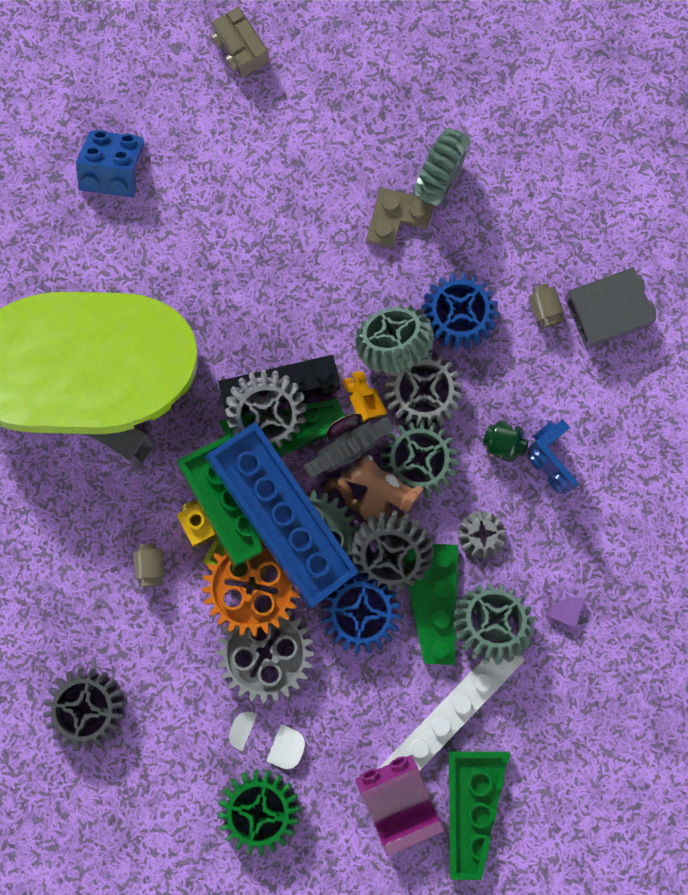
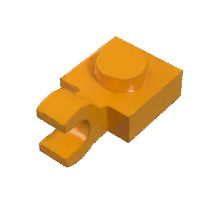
M362 371L353 372V378L342 380L346 391L353 393L349 398L355 412L362 415L363 422L379 419L387 414L376 388L369 389L366 376Z

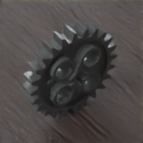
M385 417L374 424H371L369 421L353 431L350 429L331 440L332 443L316 452L318 457L306 463L303 467L311 478L325 470L330 472L344 464L348 465L365 455L366 451L381 443L380 438L394 430V427L388 417Z

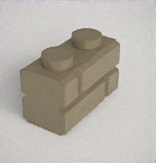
M237 6L227 12L225 16L222 15L212 21L213 34L210 35L211 40L217 50L223 49L227 56L224 58L232 72L237 70L241 78L270 62L268 49L240 7Z

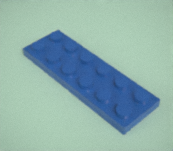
M256 422L204 456L308 608H313L359 572Z

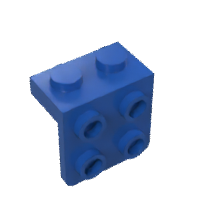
M104 130L90 131L76 160L79 191L134 198L136 194L135 167L144 147V138L133 134H118Z
M563 419L556 425L551 420L533 436L536 441L526 450L530 454L527 458L537 470L542 468L549 476L547 482L556 492L562 491L566 494L575 489L579 483L548 447L569 430L570 427Z

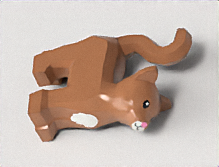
M364 455L356 460L350 471L342 474L341 478L329 479L325 485V492L329 495L335 489H338L342 494L345 504L358 512L368 522L372 514L379 519V515L383 511L388 517H391L392 512H394L392 505L399 507L402 511L409 512L415 500L420 498L424 488L421 486L408 487L393 474L380 470L370 455ZM347 482L368 487L363 499H356L354 497L351 486ZM400 513L398 517L403 518L405 514Z

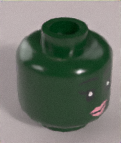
M499 420L494 425L490 424L483 439V446L486 447L488 455L511 463L518 455L524 456L529 440L524 439L525 432L522 427Z

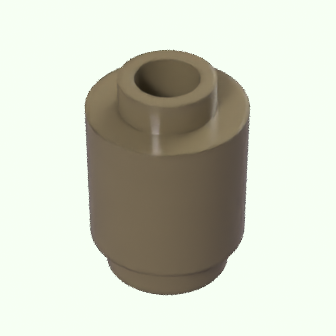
M543 284L533 288V294L529 295L528 299L536 323H540L542 329L562 323L564 321L562 317L564 311L556 287L549 288L548 284Z
M156 543L138 545V551H133L135 580H138L139 587L163 585L162 578L165 577L163 549L156 548Z

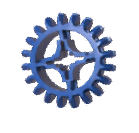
M465 272L461 274L460 280H457L453 273L449 276V282L443 277L439 278V286L435 284L430 286L431 293H425L424 300L427 303L421 305V311L427 313L424 315L430 320L433 331H436L433 341L436 342L441 337L444 338L442 343L444 348L448 346L449 341L454 342L453 350L455 351L458 350L460 343H463L465 350H469L471 347L470 340L476 346L481 345L480 337L483 339L490 337L488 330L495 329L496 323L493 320L499 317V313L494 310L498 307V301L490 300L494 296V292H484L487 283L482 282L478 286L476 284V276H473L471 281H467ZM452 292L467 293L463 298H457L452 294H448ZM476 300L481 305L483 311L481 323L476 319V315L472 311V306ZM439 301L444 304V308L449 314L444 323L440 321L437 315L436 306ZM466 306L464 314L460 313L453 318L456 309L460 310ZM456 325H463L468 329L472 328V330L465 332L451 329Z
M367 572L363 573L362 581H357V575L351 578L352 583L348 584L345 582L343 588H337L334 591L336 593L334 597L328 595L324 598L326 601L332 602L330 607L321 606V611L330 612V617L321 619L322 623L331 622L333 626L325 631L326 634L329 635L336 631L338 635L333 639V643L337 644L343 638L346 640L343 645V650L345 651L349 649L350 643L355 644V654L360 653V645H365L366 652L371 653L370 643L375 642L378 649H382L383 645L379 639L384 637L386 641L391 642L392 637L386 632L388 629L395 632L399 630L398 626L391 624L392 619H402V615L393 614V609L400 608L401 603L391 604L390 599L397 596L396 591L387 595L384 592L388 589L387 584L384 583L380 588L376 586L377 580L373 579L372 583L367 582ZM359 588L358 601L354 605L337 606L345 593ZM368 589L381 597L386 611L376 610L369 606ZM364 597V605L367 606L365 610L369 609L370 613H375L377 616L370 615L364 617L361 629H358L359 621L356 620V617H353V613L345 611L357 610L359 605H361V598ZM336 615H343L353 619L355 623L354 637L347 635L340 628ZM374 619L385 620L382 629L377 634L363 639L364 627L368 621Z

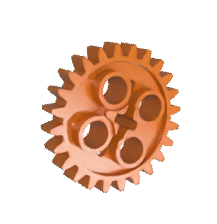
M260 538L262 552L244 562L248 565L247 573L244 576L236 577L232 574L233 564L226 552L223 557L219 554H214L218 563L216 565L207 564V567L212 571V575L203 576V579L209 582L210 586L202 588V592L211 595V597L204 601V604H214L215 606L209 614L211 616L221 615L218 620L220 626L227 621L230 622L228 626L229 632H232L236 626L240 627L241 636L245 635L247 628L251 629L254 637L257 636L258 628L261 627L266 634H269L268 625L271 623L279 629L280 624L277 619L282 617L285 620H289L290 618L285 610L287 608L296 609V606L290 602L291 598H300V595L293 591L294 586L267 547H263V541ZM267 567H273L278 571V576L273 582H265L261 579V573ZM251 579H254L257 586L276 588L278 593L272 594L261 590H253L252 594L249 595L246 588L229 586L225 584V581L233 580L243 584H250ZM232 591L240 592L242 595L241 603L236 607H229L226 604V596ZM260 597L271 599L272 606L268 612L260 613L256 610L255 603Z

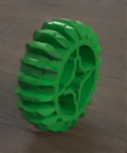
M254 769L253 779L251 780L249 774L245 771L241 774L243 784L238 779L233 778L231 784L235 791L226 787L223 793L230 799H220L218 805L227 808V811L219 812L217 818L227 819L228 821L220 826V830L226 831L231 829L232 831L226 837V841L230 842L235 837L238 838L239 841L235 849L240 850L243 843L248 845L247 855H251L254 846H258L259 856H264L265 845H268L270 851L275 853L277 851L275 841L277 840L283 847L286 846L287 839L283 834L285 833L293 837L295 830L289 824L298 825L300 819L291 816V813L300 812L301 806L291 805L290 803L298 799V794L292 793L287 795L286 792L290 790L292 784L288 782L282 788L279 785L283 778L281 774L276 777L275 781H271V770L265 772L263 779L260 778L259 769ZM252 787H260L255 801H244L243 803L236 801L243 791ZM269 789L281 799L284 813L278 812L277 809L269 805ZM263 797L262 809L263 812L267 813V817L262 816L261 820L259 819L257 827H255L256 814L251 811V807L256 809ZM234 811L239 812L240 815L247 817L249 820V834L245 833L237 824ZM275 821L282 823L280 828L273 834L258 837L260 828L264 823H275Z

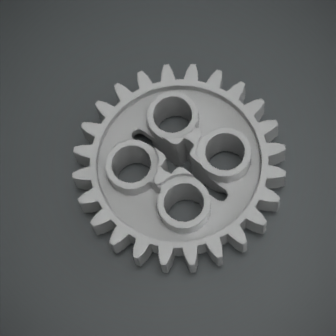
M265 604L263 612L260 613L268 612L270 610L269 605ZM289 610V611L286 612V613L288 614L289 618L291 619L292 611ZM279 617L277 620L280 628H276L272 623L269 624V634L263 641L255 640L251 629L247 628L245 635L241 636L240 627L236 626L232 632H229L228 628L224 627L223 630L228 634L227 639L220 638L218 642L225 645V648L216 651L217 655L224 656V661L218 663L217 667L227 668V671L221 677L222 679H233L229 689L240 686L239 697L244 696L248 691L250 692L249 698L251 702H254L257 695H261V701L264 704L268 700V695H272L274 701L279 702L280 692H283L289 698V687L292 686L299 690L298 678L308 679L302 672L303 669L313 668L310 663L306 662V658L315 656L314 652L306 650L307 646L313 644V640H304L303 636L309 630L308 628L298 629L302 621L300 618L291 622L290 619L285 620ZM276 630H280V636L270 649L273 657L271 660L265 658L256 676L252 678L250 673L261 658L258 650L260 648L266 649ZM284 640H290L294 643V652L288 657H283L278 652V646ZM242 651H250L253 656L252 663L248 667H240L237 663L238 654ZM268 666L276 667L279 672L278 679L273 683H266L263 679L262 673Z

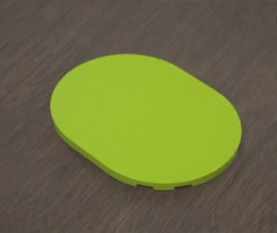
M50 292L22 298L0 308V427L29 433L111 434L134 429V425L149 419L153 421L171 409V405L181 395L187 393L196 375L198 351L195 336L190 325L176 310L154 298L129 293Z

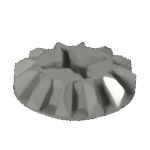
M478 511L468 515L462 521L458 537L465 552L475 558L483 559L492 557L501 550L505 544L506 531L502 520L498 519L493 513ZM480 522H482L485 531L495 532V534L486 538L485 547H483L480 538L470 537V535L479 531Z

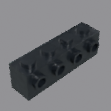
M333 354L266 370L267 377H271L273 371H278L279 381L283 376H289V385L292 383L298 384L299 389L297 392L303 393V401H306L307 397L314 395L319 397L330 396L336 393L335 390H340V380ZM261 371L254 372L256 378L261 377ZM249 374L218 381L224 409L230 407L226 404V398L234 397L231 393V388L234 386L241 389L238 380L243 378L249 382ZM262 390L254 394L258 396H264L270 390ZM281 395V397L279 398L280 403L288 402V400L283 395ZM245 403L241 409L242 416L250 413L249 406Z

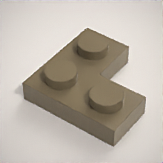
M380 187L366 243L393 249L400 223L428 230L434 205L425 203L417 196Z

